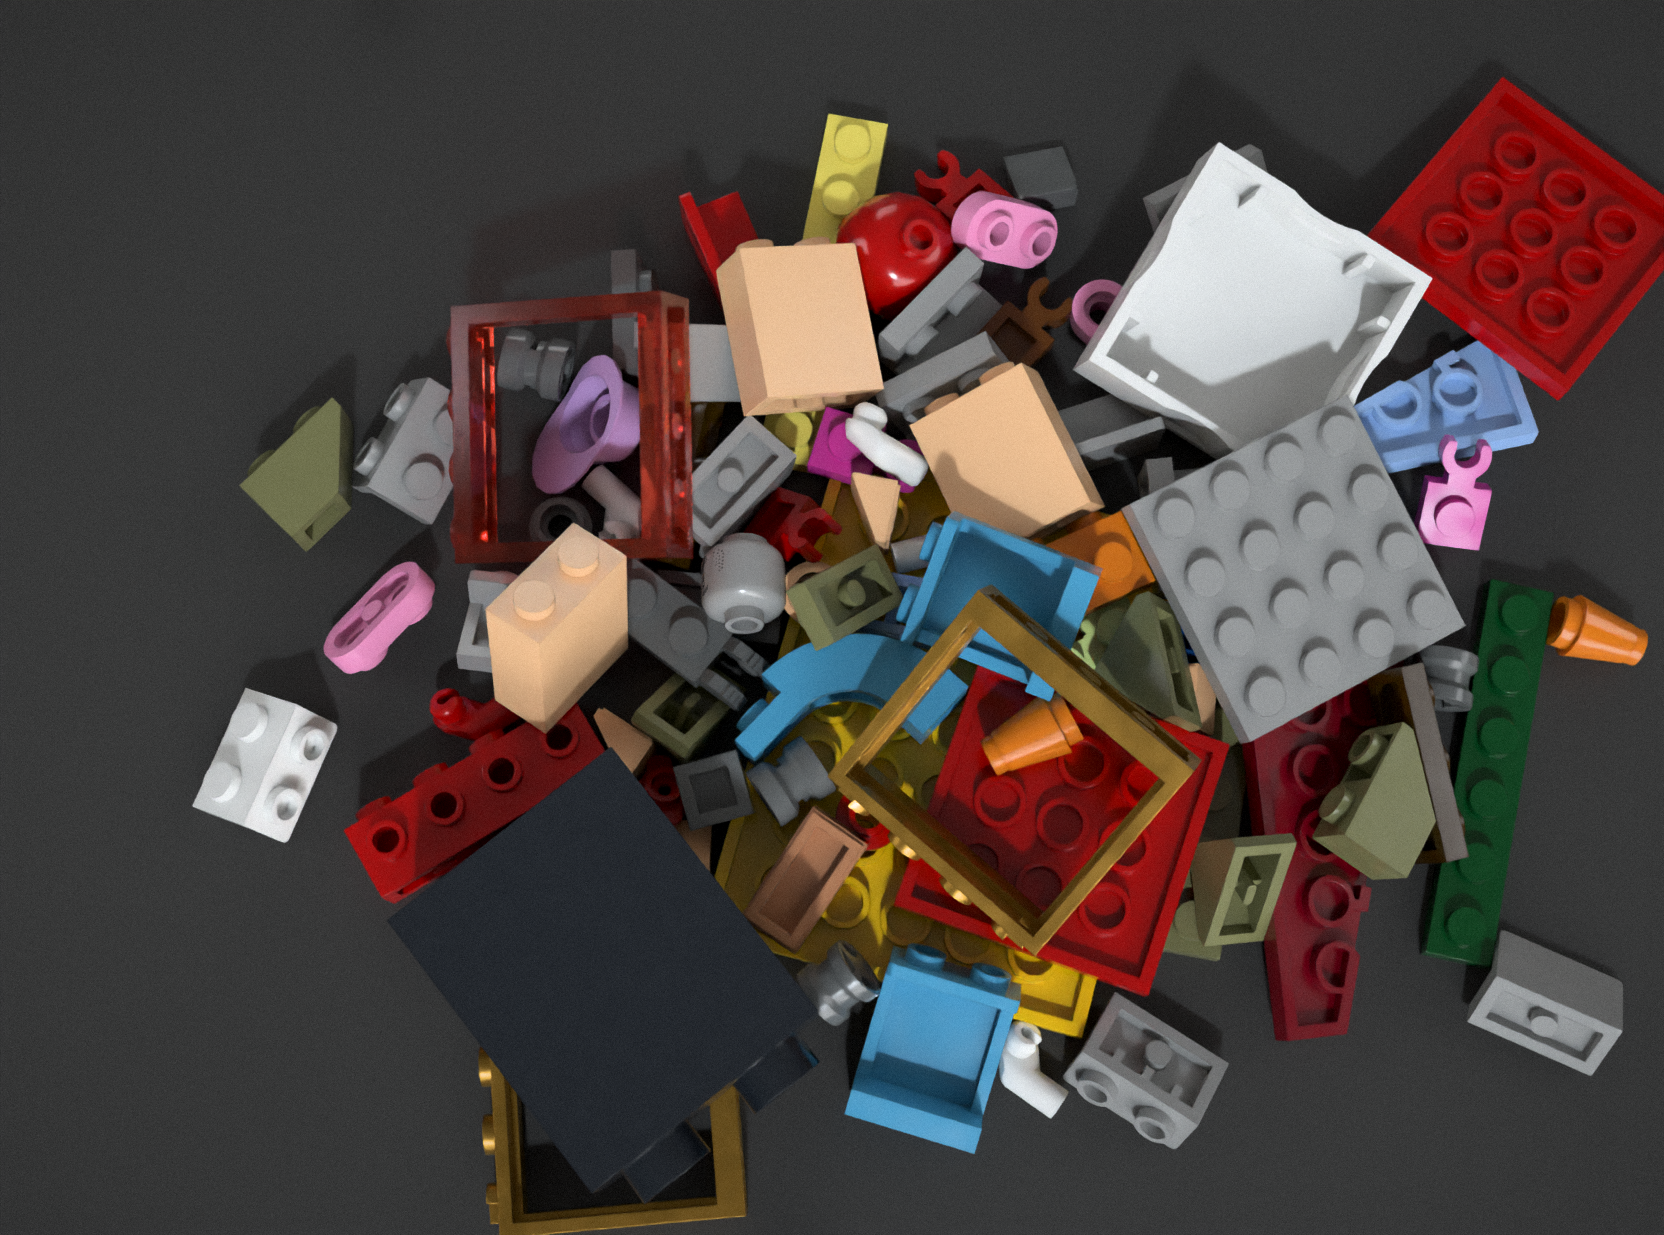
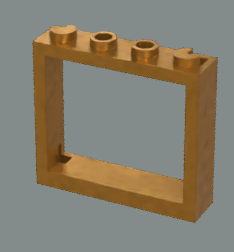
M991 584L979 589L827 777L838 785V790L851 801L848 805L849 808L863 816L871 814L890 830L888 838L901 853L913 860L922 858L941 875L939 878L940 884L953 898L966 905H970L973 902L992 919V929L1002 940L1007 936L1021 949L1025 947L1036 956L1192 775L1202 760ZM981 629L987 632L1159 777L1045 912L1039 909L871 764Z
M482 1047L479 1048L480 1082L482 1087H491L493 1114L483 1115V1146L486 1155H495L497 1182L487 1184L486 1204H489L490 1224H499L500 1235H547L743 1217L748 1214L739 1093L733 1086L710 1104L717 1196L647 1202L646 1204L633 1203L528 1213L522 1102Z

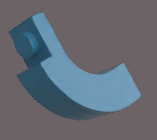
M849 634L818 651H815L810 642L789 652L762 674L763 686L775 699L770 704L763 698L758 700L739 720L736 728L742 733L735 739L737 750L755 766L764 761L807 715L820 707L836 702L851 701L865 703L881 710L927 653L900 640L873 634ZM948 669L902 725V728L921 745L963 701L968 686Z

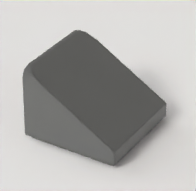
M1063 146L1003 157L1010 195L1015 199L1031 202L1046 211L1075 205L1078 186Z

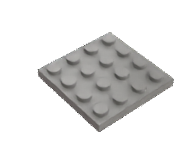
M1348 394L1121 508L1240 744L1248 743L1466 626Z

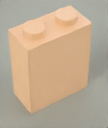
M812 237L801 240L793 246H774L773 241L768 239L751 240L738 245L735 248L736 252L716 270L744 416L825 410L826 407L833 409L855 408L856 405L866 402L884 389L855 243L831 244L830 239L827 237Z
M1006 362L991 368L980 376L979 382L981 385L961 397H959L958 393H951L936 399L924 408L925 417L909 425L951 513L954 511L1028 540L1039 537L1044 540L1064 529L1073 521L1105 507L1039 372L1023 363L1015 366L1013 362Z
M574 522L485 609L495 700L545 734L628 649L627 556Z

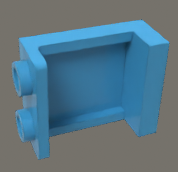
M954 511L947 516L944 525L933 522L926 535L919 559L928 562L929 565L921 586L910 583L901 601L896 620L906 624L900 641L911 646L916 642H921L932 647L979 589L992 584L1071 650L1103 568ZM983 629L977 633L959 656V658L1027 684L1025 692L1047 701H1051L1055 692L1051 686Z
M911 943L908 944L907 949L893 946L844 1114L975 1154L982 1131L985 1107L1013 1015L1017 1013L1021 1001V984L1010 981L1012 977L1010 973L993 965L974 963L972 969L946 962L947 956L945 953L927 945Z

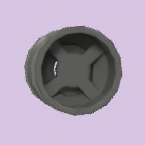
M512 327L506 336L500 355L497 374L499 387L518 392L530 386L531 389L538 391L541 398L561 402L566 395L573 373L576 355L575 342L557 337L550 341L542 340L538 342L533 331Z
M801 736L783 747L782 756L776 759L777 766L774 767L771 763L761 761L745 772L757 794L781 827L798 816L800 809L798 802L800 800H803L805 803L809 800L821 801L836 791L833 781L827 777L828 773Z

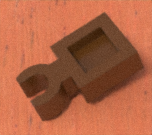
M1042 277L1030 287L1025 308L1022 312L1011 302L1007 301L976 335L986 331L1008 360L1013 362L1015 366L1023 363L1034 369L1053 348L1055 341L1044 330L1055 329L1066 323L1072 311L1073 300L1068 297L1059 308L1053 310L1043 307L1039 299L1047 292L1050 281L1046 277Z

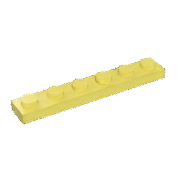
M828 113L802 240L812 237H827L830 239L831 244H836V236L839 231L837 228L842 219L865 201L875 197L888 134V124ZM825 410L766 415L764 427L797 455L793 470L810 473L807 470V464Z

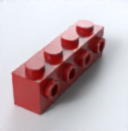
M577 702L546 734L529 722L522 724L507 734L502 729L492 731L470 745L468 749L472 755L451 767H448L447 763L443 762L426 769L412 780L415 788L394 801L391 800L390 796H384L361 808L355 814L358 822L344 829V832L381 898L395 904L454 869L605 752L604 747Z

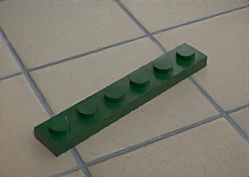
M1494 579L1484 584L1472 652L1479 657L1478 671L1470 677L1468 687L1474 696L1473 705L1470 711L1462 712L1450 778L1457 808L1465 822L1464 838L1469 857L1447 863H1435L1420 949L1421 955L1481 969L1491 967L1554 596L1553 592Z

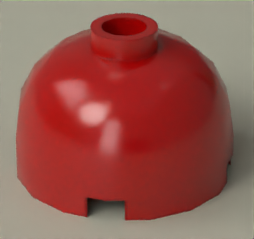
M893 192L872 197L845 216L837 228L839 231L836 236V244L855 243L868 309L875 314L884 315L881 318L883 320L893 321L958 255V247L951 235V224L938 208L916 195Z

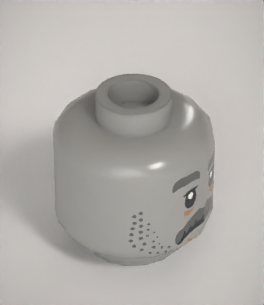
M735 533L720 539L718 544L705 554L701 564L702 606L706 615L715 621L721 622L728 631L736 634L758 632L763 629L765 623L777 618L783 612L786 605L785 562L781 552L768 544L765 538L753 533Z

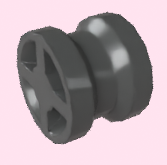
M1429 645L1413 654V664H1424L1427 680L1431 684L1435 695L1434 710L1466 712L1472 709L1474 696L1468 687L1470 677L1478 671L1479 657L1462 649L1438 645Z
M839 940L827 950V959L819 965L809 963L797 973V981L800 988L818 1009L819 1015L834 1026H839L849 1018L851 1007L857 1002H870L881 992L879 981L868 962L851 944L844 940Z

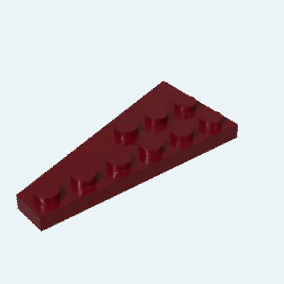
M1404 659L1385 670L1403 667ZM1367 680L1248 743H1242L1252 837L1292 833L1297 841L1264 937L1275 1040L1278 1041L1344 1035L1348 1031L1360 955L1355 950L1360 915L1361 912H1368L1372 888L1366 886L1367 876L1315 841L1312 836L1322 819L1319 816V809L1323 800L1334 787L1341 783L1351 763L1348 760V754L1353 743L1363 732L1369 728L1377 727Z

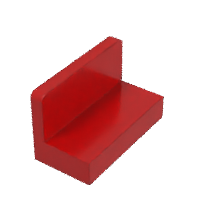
M689 191L678 196L682 223L725 319L716 270L736 252L735 248L738 245L747 241L757 240L758 236L738 191L698 207Z

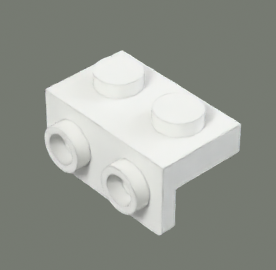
M245 688L238 706L232 714L229 726L211 766L205 774L193 807L252 829L275 840L287 842L336 734L337 725L297 704Z

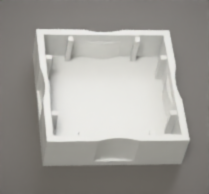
M1218 142L1198 159L1073 370L1151 419L1162 417L1164 425L1168 430L1218 460L1347 394L1354 406L1364 382L1373 369L1389 354L1433 278L1358 230L1350 229L1324 217L1309 206L1295 190Z

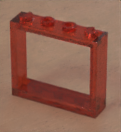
M660 290L450 306L451 326L447 332L446 343L449 355L451 356L452 389L448 395L447 406L450 419L453 422V453L449 460V476L454 485V517L450 524V539L455 548V564H532L554 542L497 543L494 327L638 317L642 538L601 540L625 554L627 561L693 559L689 299Z

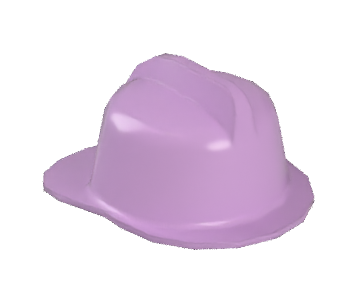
M607 355L594 356L582 366L569 392L550 417L537 440L532 457V476L536 486L547 494H561L573 487L589 470L592 464L624 460L634 451L640 441L644 422L652 407V398L645 391L623 381L622 373L616 361Z

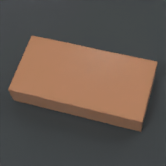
M817 805L812 807L742 914L752 926L795 955L870 845V842Z

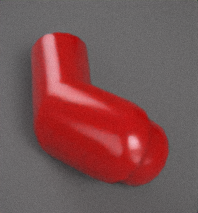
M452 688L438 691L433 695L429 704L434 724L446 734L474 742L492 731L505 729L521 718L497 702L495 697L486 703L459 696V692Z

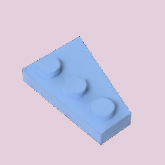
M1478 340L1458 352L1452 350L1434 360L1430 368L1405 382L1399 380L1354 406L1387 473L1441 463L1438 448L1445 434L1453 435L1456 439L1457 450L1454 458L1460 459L1475 454L1478 439H1485L1493 452L1531 444L1539 433L1516 369Z

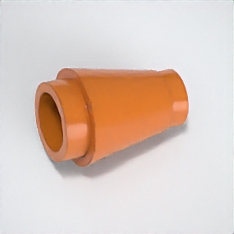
M1577 595L1573 599L1562 596L1552 605L1546 644L1555 647L1558 655L1624 663L1630 666L1636 665L1643 657L1648 643L1646 630L1636 627L1634 624L1582 595Z
M1056 693L1052 696L1051 701L1036 697L992 731L991 735L981 739L980 743L993 769L999 776L1008 770L1013 771L1072 753L1070 746L1084 738L1063 697Z

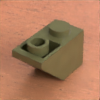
M333 398L322 407L316 406L304 413L293 428L294 434L276 451L269 450L260 455L248 469V478L239 485L305 552L315 545L352 509L354 424Z
M1404 722L1369 728L1355 740L1348 754V760L1351 763L1341 783L1334 787L1323 800L1319 809V816L1322 819L1312 836L1315 841L1372 880L1407 878L1436 822L1414 730Z

